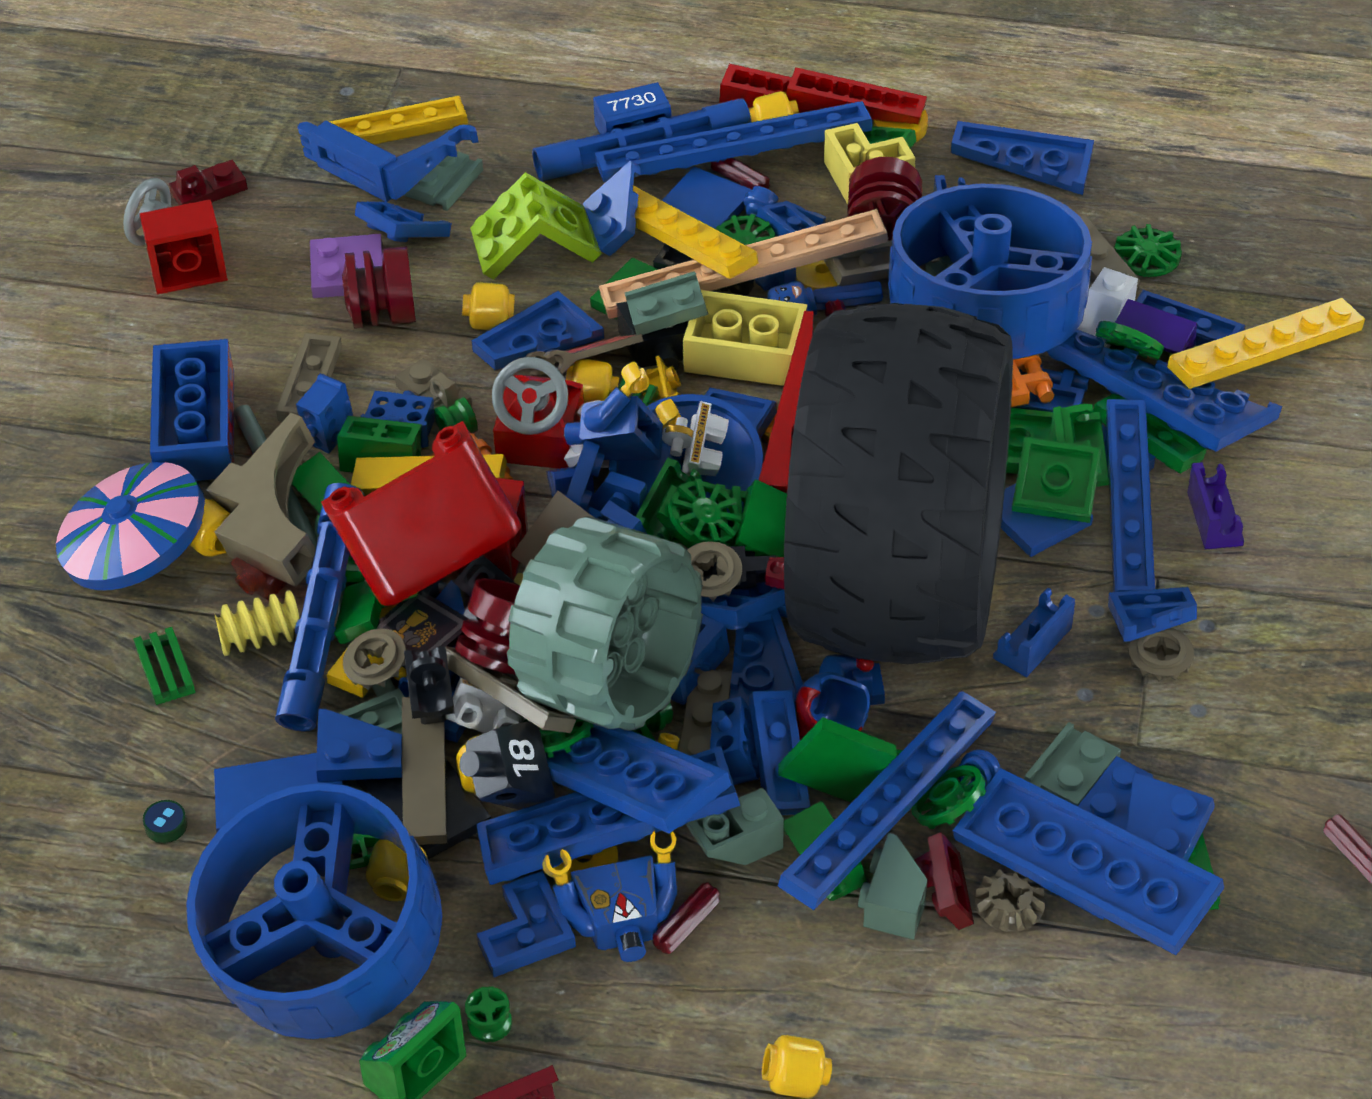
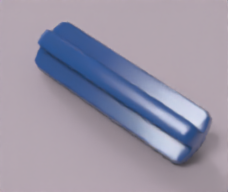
M879 281L819 288L812 291L817 311L826 310L825 304L829 300L835 301L839 299L844 302L845 307L877 303L883 299V290Z

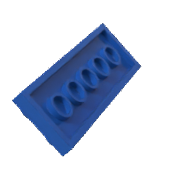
M593 724L594 728L590 729L591 736L582 738L570 746L571 752L566 753L565 749L554 751V757L548 758L547 753H545L552 781L668 834L681 827L686 820L704 806L712 803L717 796L732 786L727 771L633 731L621 728L607 729Z
M721 746L690 755L727 771L732 786L717 796L712 803L704 806L691 816L683 825L713 814L720 815L728 809L740 806ZM578 792L476 824L484 869L490 885L503 881H513L521 875L543 869L542 863L546 855L549 856L550 865L554 868L563 862L560 856L562 849L569 853L572 860L584 855L597 854L606 848L625 842L641 840L645 836L652 834L653 831L655 833L662 831Z
M1002 768L986 786L985 795L980 796L973 804L974 809L971 812L967 811L952 830L954 839L963 845L1174 955L1179 953L1224 890L1222 878Z

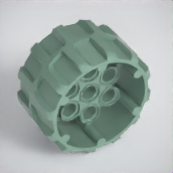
M594 517L577 519L572 527H561L548 536L546 544L533 560L530 559L524 570L523 580L515 603L511 606L508 620L510 622L509 649L507 651L508 665L514 669L519 679L517 687L522 694L534 702L607 729L635 730L643 727L645 721L656 712H662L670 703L671 696L677 689L683 676L688 672L702 625L701 591L703 584L701 574L694 570L691 564V554L680 544Z

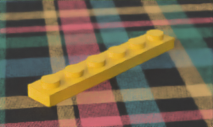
M633 186V191L639 195L638 206L635 211L636 228L728 279L759 264L756 250Z
M1343 298L1172 354L1169 357L1167 367L1189 389L1362 331L1365 318Z

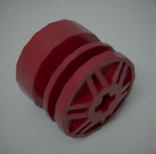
M876 157L864 161L854 169L849 178L847 217L877 209L887 231L888 241L892 240L896 220L905 208L922 197V179L918 170L908 162L895 157Z
M407 246L383 249L382 266H374L370 252L363 251L365 268L356 267L354 252L345 253V264L342 273L346 310L353 321L354 329L363 328V311H370L372 327L378 326L381 309H387L392 324L416 322Z
M479 579L475 581L468 610L480 619L463 621L461 631L464 635L458 637L455 648L462 657L488 669L516 675L514 669L508 665L507 651L509 649L510 622L508 620L511 606L515 603L520 585L495 579Z

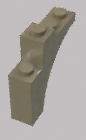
M290 413L243 466L231 462L206 490L213 500L231 513L215 530V534L228 556L296 587L307 575L309 569H312L316 549L308 534L290 522L288 497L296 469L315 441L303 418Z

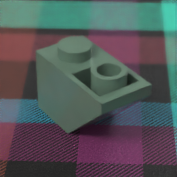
M763 787L738 798L740 803L738 807L728 809L720 815L713 814L687 823V827L709 858L747 865L783 849L784 818Z
M888 833L883 849L876 848L873 853L870 873L874 874L871 883H863L859 895L858 908L864 909L863 927L914 940L926 905L928 880L898 836Z

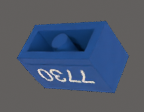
M658 82L593 97L594 121L600 134L611 132L615 128L624 129L657 121L661 117H671V105Z

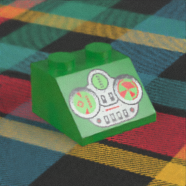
M424 1001L413 1012L405 1013L389 1034L381 1041L373 1042L363 1053L362 1058L359 1060L363 1084L380 1099H421L467 1057L460 1007L454 1002Z

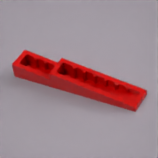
M730 63L720 84L719 103L743 98L748 108H751L755 98L782 91L787 95L789 101L796 100L799 113L863 101L872 120L910 124L920 123L927 102V96L795 67L792 77Z
M804 311L759 476V481L784 493H787L795 417L805 361L813 336L814 311Z

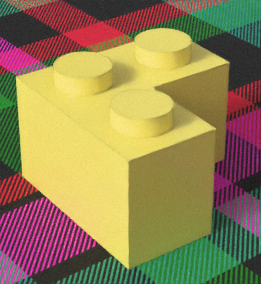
M858 123L825 130L824 163L847 204L849 178L854 169L864 161L876 157H895L908 162L915 168V156L903 137L870 144Z

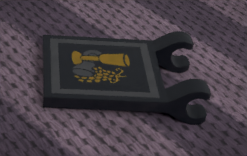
M440 579L419 591L416 597L398 603L379 619L377 629H389L401 636L408 650L422 652L432 650L438 646H455L458 637L464 635L461 631L463 621L480 618L474 616L468 610V607L462 615L435 599L448 585Z

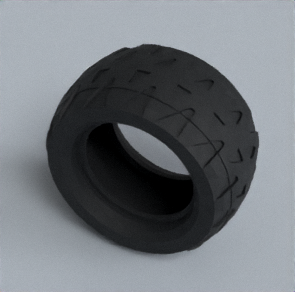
M898 303L858 306L857 309L837 310L818 323L808 349L800 386L790 457L785 518L784 589L786 612L790 627L803 641L820 645L826 650L857 659L900 664L940 662L945 659L964 658L981 648L988 623L996 571L1011 416L1012 339L1000 325L979 320L976 316L945 307Z

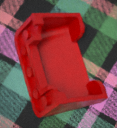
M463 421L454 426L445 427L438 432L432 444V450L435 454L433 458L370 494L364 496L358 488L341 487L332 492L328 498L321 501L333 526L370 589L382 605L390 606L404 601L507 542L517 534L521 527L520 519Z

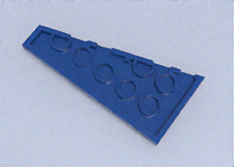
M1078 329L1062 344L1046 351L1052 359L1062 361L1073 367L1081 376L1095 380L1105 386L1112 394L1120 395L1127 400H1146V413L1156 416L1166 422L1171 429L1185 433L1197 440L1200 446L1215 452L1277 420L1283 407L1269 402L1267 407L1248 401L1250 394L1238 389L1235 392L1221 391L1215 388L1214 381L1189 389L1167 367L1168 363L1157 360L1156 364L1152 365L1137 359L1139 352L1125 348L1122 351L1104 347L1102 338Z

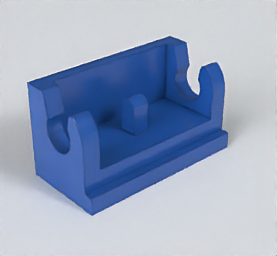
M1050 588L1045 589L1039 597L1038 606L1011 635L1009 632H1006L998 640V648L993 653V659L1027 678L1072 629L1075 599L1067 594L1061 599L1058 607L1050 599L1052 590Z

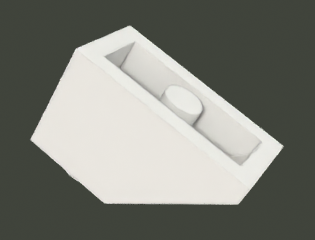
M1104 267L1089 289L1083 321L1078 330L1096 336V328L1100 321L1115 323L1127 299L1135 301L1138 278ZM1103 339L1104 347L1110 348L1111 345L1106 344V339Z

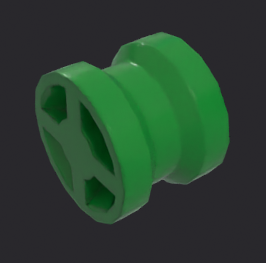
M465 397L455 400L452 406L446 407L442 405L435 408L434 415L440 431L445 427L454 426L461 421L464 422L470 433L478 431L475 413Z
M489 986L476 989L468 996L465 1002V1014L470 1034L482 1042H495L504 1038L512 1027L510 1002L507 995L501 989Z

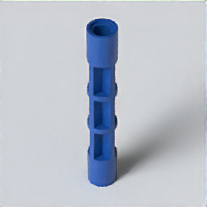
M740 98L706 106L702 110L669 118L661 117L657 121L624 129L615 128L611 132L578 140L569 139L532 149L535 171L542 182L580 173L582 170L597 167L595 152L751 123L750 112L745 100Z
M346 483L330 484L326 487L323 500L328 498L338 488L357 487ZM323 505L317 526L319 537L312 569H309L306 576L308 587L302 614L295 625L297 637L289 670L284 675L275 720L279 725L295 731H310L316 727L318 709H320L325 686L323 675L331 641L335 639L334 631L336 627L334 624L341 592L346 588L347 583L345 572L350 553L326 514Z

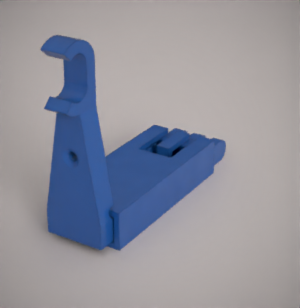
M328 121L318 126L310 122H302L298 125L299 134L302 135L300 139L301 144L304 146L303 152L305 157L316 162L318 167L385 202L391 199L397 200L406 194L447 156L457 157L456 144L460 141L470 140L472 143H479L475 127L459 125L438 139L396 157L388 151Z

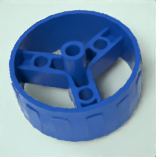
M970 184L935 191L919 198L905 208L896 220L889 260L888 286L890 303L945 307L976 316L979 320L998 324L1011 336L1013 359L1044 353L1071 337L1083 321L1089 294L1092 265V241L1089 229L1081 217L1067 205L1048 195L1026 188L1003 184ZM947 255L953 262L951 266L935 277L919 268V266Z
M329 783L291 786L265 795L241 809L218 830L202 852L191 876L186 902L188 931L195 951L202 960L200 961L230 1002L232 1004L235 1003L244 1014L261 1027L283 1036L304 1039L338 1037L365 1028L393 1011L413 992L429 969L439 944L443 916L440 891L429 862L414 836H411L391 808L369 793L347 785ZM353 834L370 835L381 840H388L407 854L409 871L407 895L397 923L346 896ZM295 845L293 861L285 864L278 870L274 878V889L277 896L229 922L240 894L253 876L273 857ZM311 947H314L324 957L337 958L343 956L360 966L337 981L311 990L281 993L258 990L245 984Z

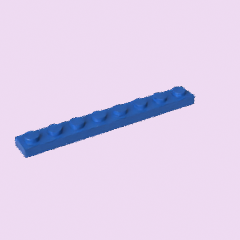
M863 101L595 152L596 165L603 182H607L630 160L640 166V175H655L660 171L670 169H686L696 164L712 161L719 162L720 160L725 161L727 158L743 155L753 156L764 151L789 149L795 145L810 142H824L825 130L858 123L863 132L872 131V118Z
M961 690L781 874L778 887L812 910H815L992 724L996 711Z

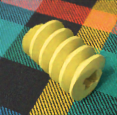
M290 590L286 591L283 604H281L275 594H270L268 607H265L260 598L256 597L250 611L244 601H238L236 614H233L229 606L224 604L221 608L220 617L215 615L224 656L230 655L231 643H235L240 653L245 652L248 639L252 641L256 649H261L263 636H267L272 646H275L278 643V636L281 632L288 642H293L295 625L300 619L295 596Z

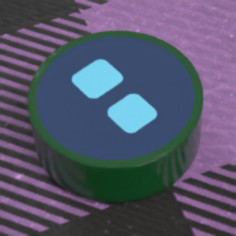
M161 800L150 805L143 814V825L146 835L158 843H169L180 838L187 829V818L184 808L172 800Z

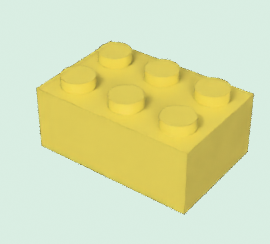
M701 290L708 315L689 320L683 338L684 372L784 386L804 311H807L808 304Z

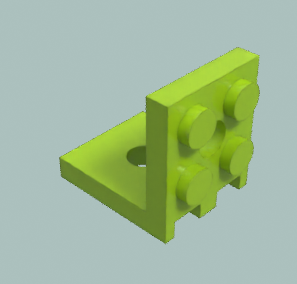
M526 172L506 192H503L497 201L483 215L479 216L470 227L482 272L493 280L540 234L592 263L602 254L584 206Z

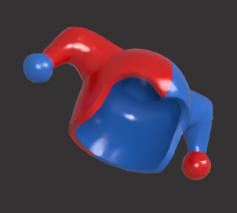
M837 654L828 655L823 659L819 673L806 680L796 696L795 707L800 740L822 717L858 731L863 729L868 717L870 694L866 686L845 678L844 675L854 669L869 672L874 666V661Z

